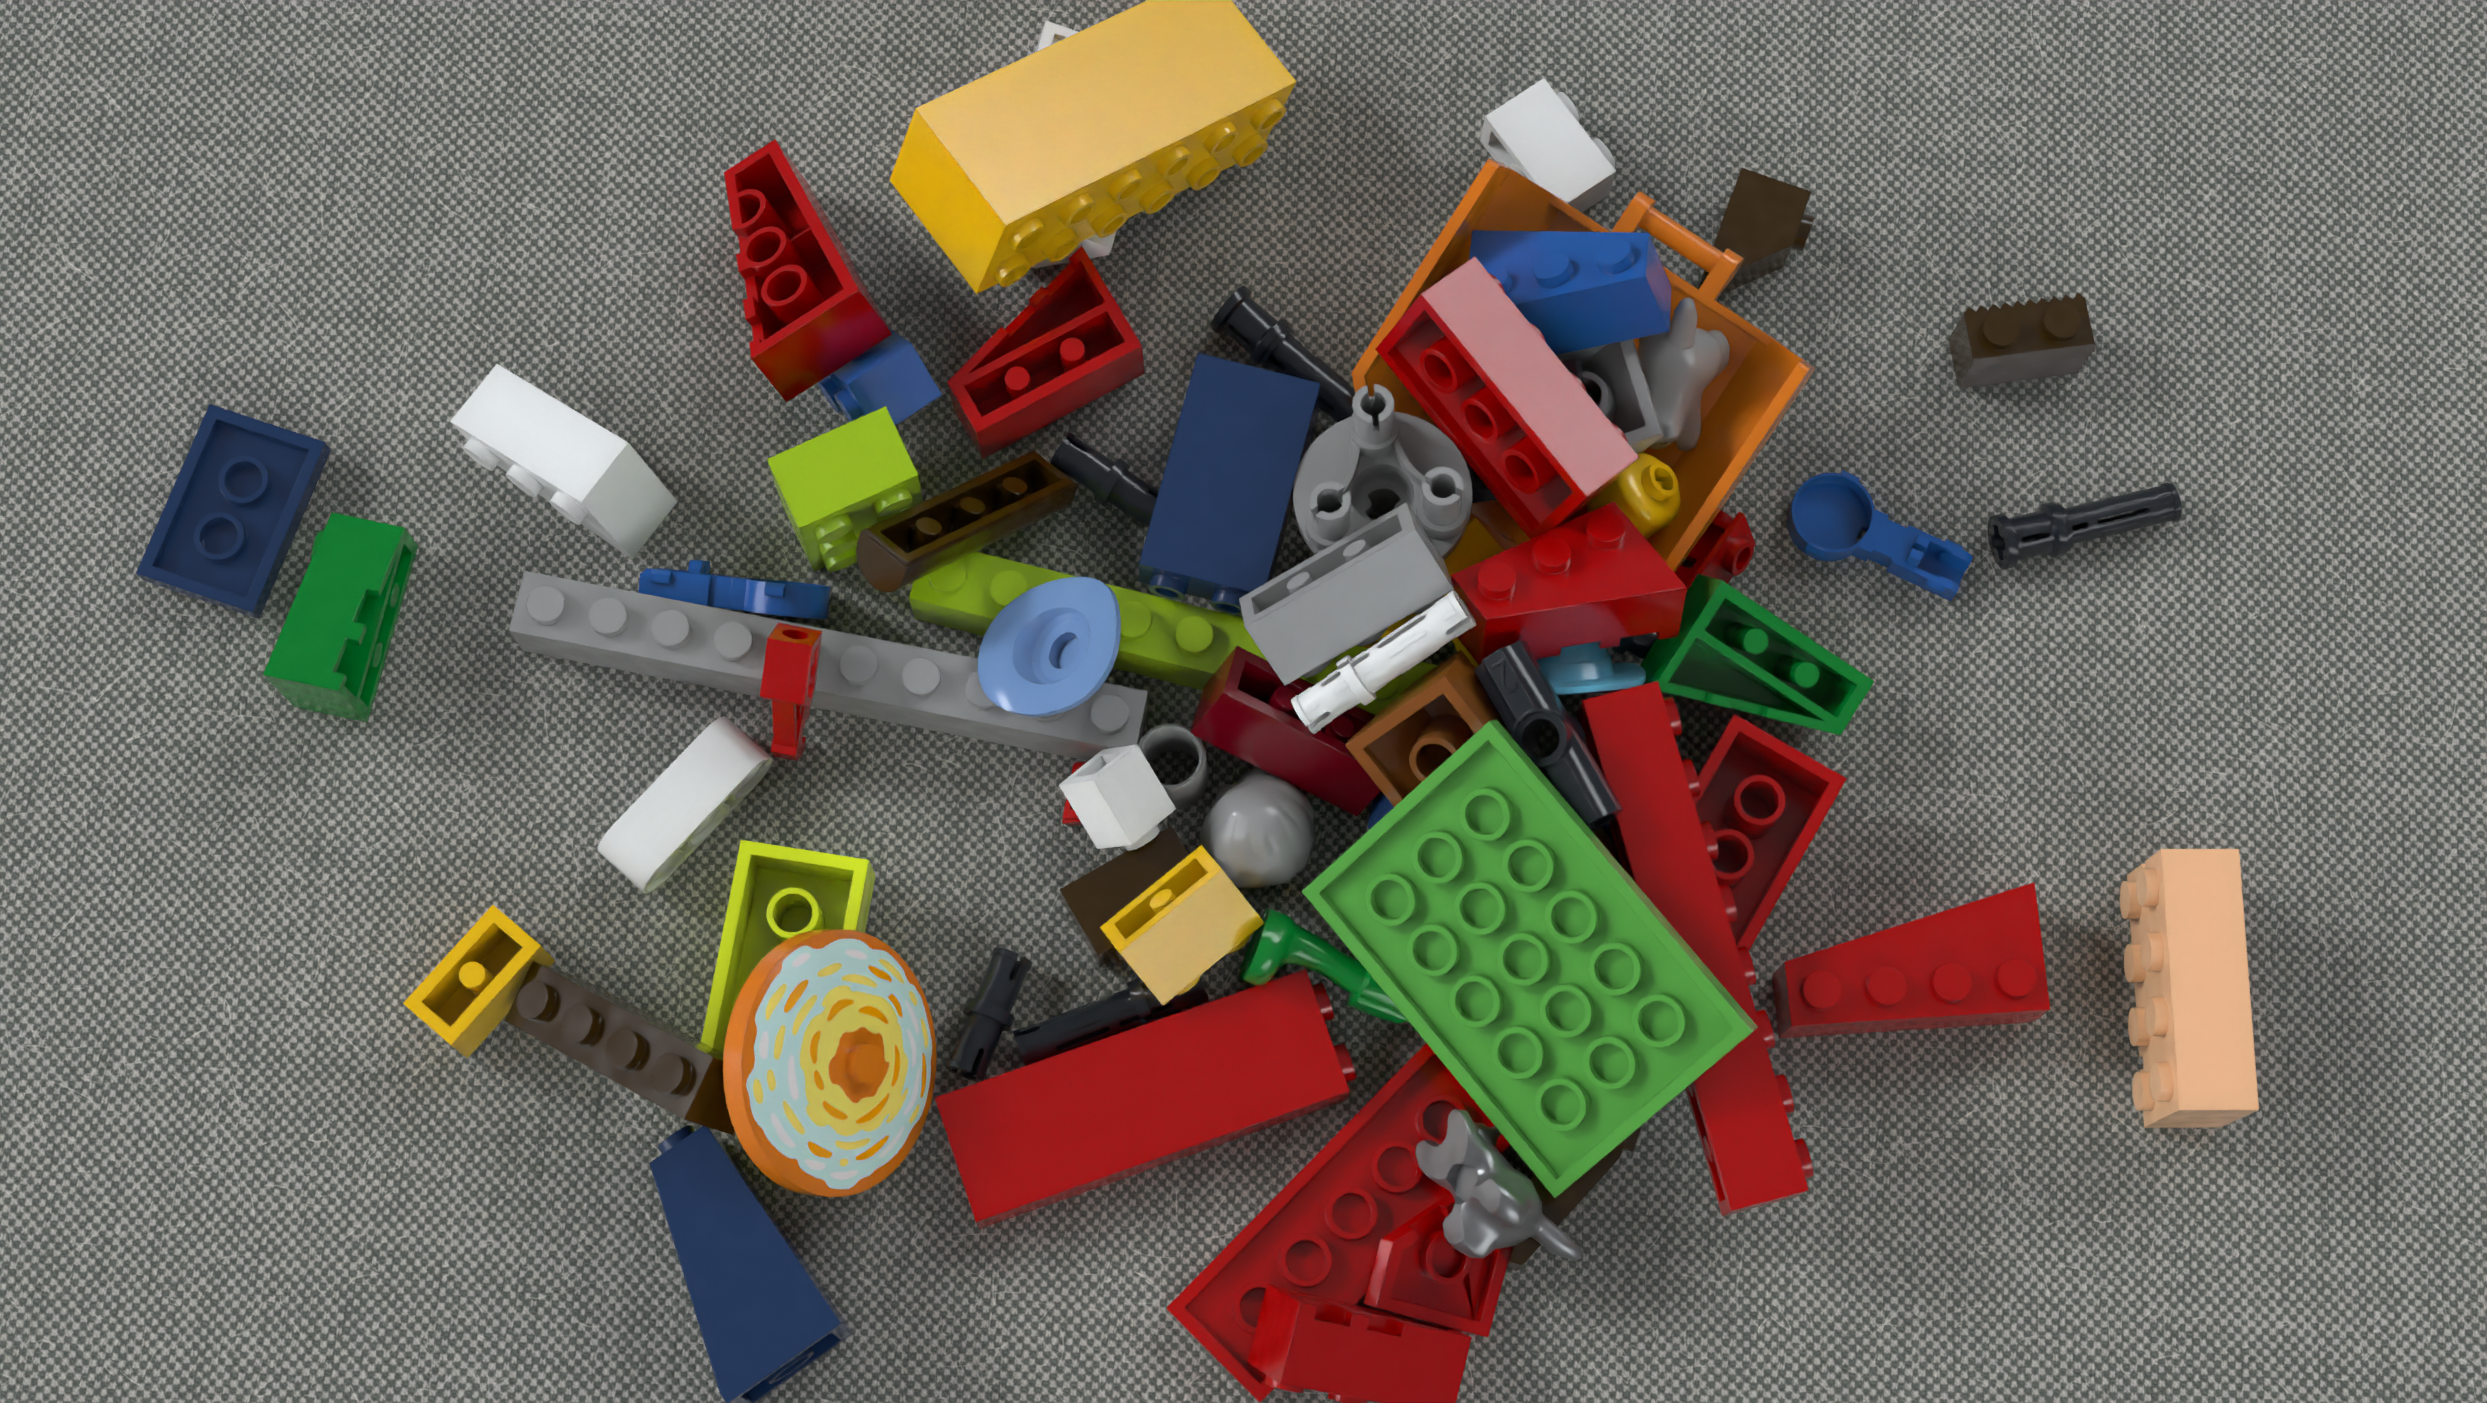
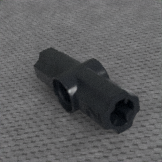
M1519 640L1509 646L1498 649L1483 659L1482 663L1474 671L1509 730L1511 737L1592 832L1614 820L1624 809L1586 745V735L1583 726L1574 716L1567 713L1527 642ZM1552 722L1557 727L1560 735L1559 744L1550 756L1545 757L1540 752L1537 744L1538 735L1547 723Z

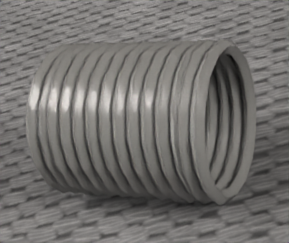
M1162 724L1144 735L1138 746L1149 764L1159 754L1168 750L1184 751L1191 754L1199 762L1195 773L1186 781L1177 785L1162 784L1174 804L1175 810H1182L1194 805L1205 793L1209 783L1206 752L1201 739L1190 734V728L1180 724Z

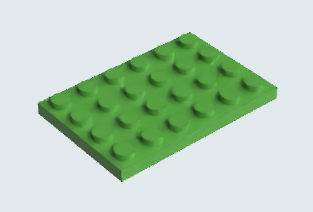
M1497 719L1486 723L1301 891L1554 1198L1563 1193L1758 1028Z

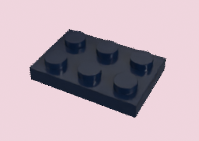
M209 404L136 574L143 581L260 619L331 449L326 442Z

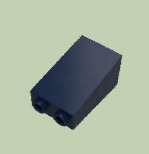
M1197 353L1139 561V581L1149 584L1148 589L1152 593L1174 600H1183L1186 594L1211 600L1210 605L1221 612L1242 615L1239 598L1272 580L1294 504L1293 487L1297 469L1305 452L1311 445L1316 427L1320 383Z
M688 1125L666 1138L658 1146L662 1155L649 1164L719 1393L726 1403H756L854 1333L725 1143L709 1127L702 1126L695 1131L692 1125Z

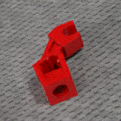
M778 622L767 638L760 697L772 701L773 740L771 753L774 757L798 761L805 751L806 737L802 735L805 722L810 714V705L816 688L823 632L821 630Z

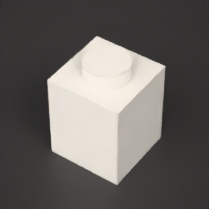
M1138 744L1101 750L1059 784V787L1097 849L1125 846L1126 850L1130 851L1147 844L1159 834L1160 830L1157 824L1176 809Z

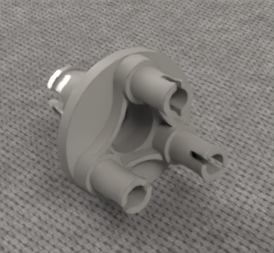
M1374 384V396L1369 397L1368 386H1363L1353 397L1352 416L1324 431L1310 445L1300 461L1293 487L1294 513L1299 531L1311 551L1317 554L1373 522L1374 520L1370 519L1372 512H1376L1378 519L1407 502L1445 560L1460 543L1470 520L1473 493L1467 464L1456 445L1437 427L1418 417L1393 412L1394 399L1392 393L1387 388Z

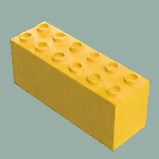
M1147 0L915 108L889 181L976 294L998 283L1001 287H1007L1020 280L1032 266L1046 259H1049L1050 262L1062 260L1072 253L1080 242L1095 234L1099 238H1105L1116 232L1129 217L1143 210L1147 214L1155 213L1166 206L1175 194L1189 187H1192L1195 191L1200 190L1212 183L1221 171L1235 164H1238L1239 167H1246L1255 162L1267 150L1268 143L1266 140L1273 126L1285 115L1287 109L1284 105L1296 84V80L1232 0Z

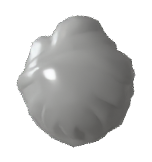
M1253 768L1244 773L1235 784H1225L1217 791L1212 809L1206 815L1200 831L1199 846H1203L1237 888H1262L1283 884L1290 881L1296 874L1301 873L1308 865L1310 853L1313 851L1316 843L1315 812L1306 795L1295 786L1261 768Z

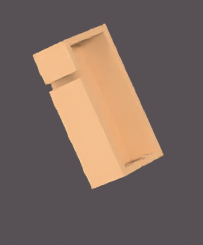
M2160 849L2147 859L2145 864H2141L2127 875V881H2123L2120 888V911L2123 919H2130L2132 943L2127 944L2125 948L2124 972L2126 980L2129 983H2134L2136 1007L2131 1008L2129 1012L2128 1033L2131 1045L2139 1046V1057H2143L2144 1067L2140 1072H2135L2133 1077V1102L2137 1111H2143L2144 1128H2221L2259 1110L2239 849Z

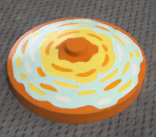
M841 929L814 930L795 935L772 949L751 972L735 1001L728 1023L723 1052L724 1092L730 1119L741 1145L752 1162L773 1182L787 1190L810 1196L845 1197L855 1195L882 1182L893 1173L909 1154L921 1133L931 1106L937 1065L933 1020L925 994L916 976L901 956L886 943L863 932Z

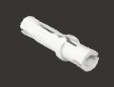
M1452 590L1433 606L1382 638L1381 641L1368 650L1363 651L1354 658L1347 655L1336 663L1338 669L1313 687L1291 699L1292 705L1304 725H1308L1309 730L1315 734L1332 722L1333 719L1360 702L1366 706L1377 698L1376 691L1438 651L1455 637L1477 625L1476 621L1463 600Z

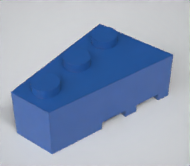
M1472 230L1469 260L1476 257L1486 271L1500 281L1506 295L1527 321L1541 331L1546 344L1555 355L1669 332L1672 287L1649 233Z

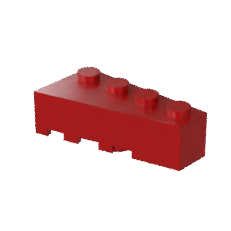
M774 139L725 171L724 177L732 230L739 240L740 253L736 254L738 272L744 278L747 298L743 300L745 319L752 328L753 341L749 342L751 360L787 403L891 336L892 333L810 185L776 139Z
M2035 882L1785 961L1772 975L1778 1038L2034 1022L2051 1010Z

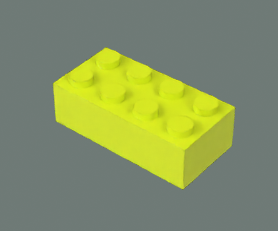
M746 840L740 841L701 1038L702 1043L721 1053L724 1052L729 1019L744 983L758 963L783 941L795 935L814 930L841 929L865 933L876 877L869 860Z

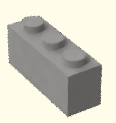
M1405 502L1239 598L1245 629L1285 686L1299 677L1307 678L1320 673L1330 664L1334 657L1355 645L1364 646L1376 641L1386 632L1389 626L1412 613H1423L1442 599L1445 594L1454 590L1444 559L1408 503Z

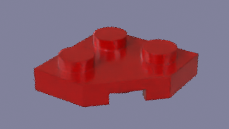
M1449 1193L1381 1238L1364 1304L1488 1338L1512 1246L1494 1249L1484 1258H1471L1453 1248L1445 1238L1443 1222L1452 1212L1455 1204L1453 1195Z

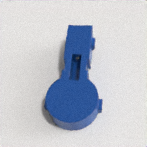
M1844 470L1841 473L1818 474L1805 481L1799 487L1789 505L1786 522L1792 541L1804 554L1821 561H1838L1851 555L1865 562L1869 559L1886 567V572L1946 600L1951 601L1955 597L1960 587L1961 579L1973 558L1970 553L1963 550V546L1948 539L1945 541L1940 540L1910 525L1906 528L1889 520V515L1875 509L1869 492L1859 483L1860 478ZM1860 530L1866 531L1862 539L1857 541L1856 538Z
M690 560L688 571L646 568L640 573L638 593L709 607L770 615L827 619L831 587L792 581L710 574V561Z

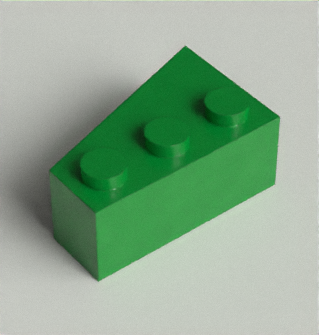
M331 512L325 529L320 530L316 535L312 547L311 562L263 673V676L294 707L368 723L418 549L417 543L405 527Z

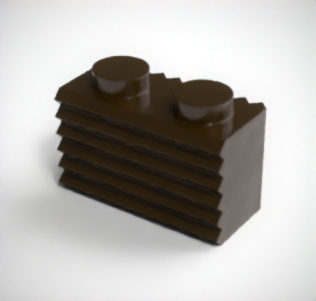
M2079 293L2076 294L2074 299L2068 295H2065L2062 300L2053 296L2049 302L2041 297L2037 304L2029 299L2025 305L2016 301L2013 307L2006 302L2001 308L1992 304L1988 310L1980 305L1977 311L1968 307L1948 339L1959 388L2079 373V369H2082V365H2085V361H2088L2089 356H2092V352H2095V342L2086 299Z

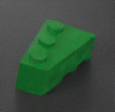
M1697 574L1686 592L1678 637L1660 640L1657 638L1640 665L1646 673V681L1642 685L1658 681L1661 692L1692 698L1726 708H1733L1837 735L1842 734L1875 682L1724 581Z

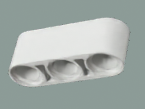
M727 717L718 718L678 756L611 826L601 839L598 852L643 893L648 894L654 891L674 873L755 788L770 769L773 758Z

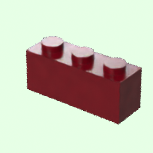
M1236 646L1204 685L1190 734L1358 816L1381 790L1345 745L1375 715L1358 706H1354L1313 734L1309 730L1308 725L1305 726L1299 718L1291 699L1308 688L1313 687L1314 684L1299 677L1284 686L1267 660Z

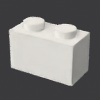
M1544 78L1485 116L1480 142L1495 161L1505 164L1581 212H1584L1609 195L1616 174L1615 161L1611 152L1600 139L1594 138L1592 140L1579 124L1578 112L1569 97L1563 92L1556 94Z

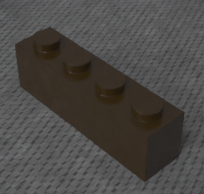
M535 961L532 962L504 1021L684 1120L727 1134H734L735 1130L730 1119L724 1092L723 1053L582 978Z

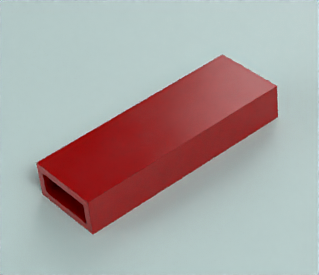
M1304 969L1269 981L1265 985L1255 986L934 1097L979 1229L1346 1101L1350 1092L1347 1082L1356 1080V1074L1345 1044L1340 1043L1333 1046L1325 1024L1326 1021L1334 1019V1013L1323 983L1311 985L1307 971Z

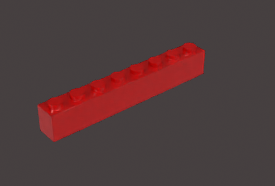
M1658 681L1582 700L1576 715L1578 721L1583 726L1586 735V745L1624 809L1614 820L1608 823L1620 865L1758 1026L1754 1032L1685 1089L1721 1215L1726 1216L1800 1196L1809 1191L1806 1179L1814 1175L1812 1160L1803 1138L1794 1140L1787 1114L1794 1112L1791 1089L1783 1073L1774 1074L1768 1049L1775 1048L1772 1025L1764 1009L1755 1010L1749 989L1750 985L1756 984L1753 961L1747 947L1737 948L1730 923L1737 921L1736 905L1729 885L1727 883L1718 885L1711 860L1719 857L1718 845L1710 822L1708 820L1700 822L1693 798L1700 796V786L1691 759L1681 760L1675 736L1681 735L1682 727L1675 701L1672 697L1663 699Z

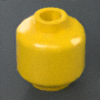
M1641 452L1636 453L1639 458L1613 483L1588 502L1587 512L1589 513L1614 501L1645 539L1668 526L1677 517L1681 500L1678 480L1672 469L1654 456Z

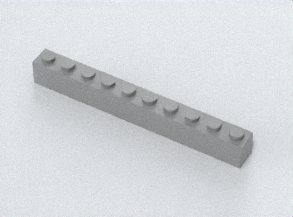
M528 571L523 573L509 627L510 634L522 651L757 697H760L767 638L778 622L821 630L823 632L817 681L811 707L1087 761L1103 749L1139 745L1144 735L1149 712L1148 691L1103 683L1099 690L1087 701L1071 710L1050 716H1022L997 706L987 697L979 682L977 671L978 658Z

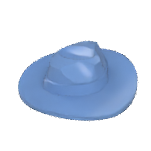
M1069 577L1034 587L1011 601L991 622L979 649L977 671L979 682L987 697L994 704L1011 713L1031 717L1063 713L1087 701L1107 679L1118 654L1121 617L1116 595L1110 587L1097 579Z

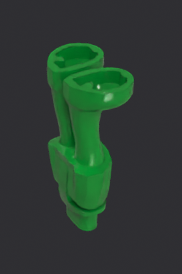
M1272 909L1264 910L1261 919L1265 923L1253 933L1239 971V980L1257 986L1265 985L1273 978L1281 966L1296 964L1319 973L1348 993L1347 1006L1389 1022H1409L1357 959L1342 953L1322 938L1299 926L1289 916Z

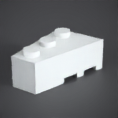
M498 364L495 365L450 421L468 440L462 449L477 463L490 471H493L498 465L507 472L505 474L506 477L522 491L534 498L538 494L541 495L567 519L577 525L582 524L631 559L636 556L678 502L627 441Z

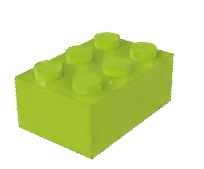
M886 406L767 459L782 506L813 572L824 567L827 568L828 572H835L856 563V547L861 530L923 502L919 475Z

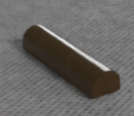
M1031 451L861 530L856 547L858 565L866 580L873 587L882 592H894L1068 507L1074 499L1078 485L1038 453Z

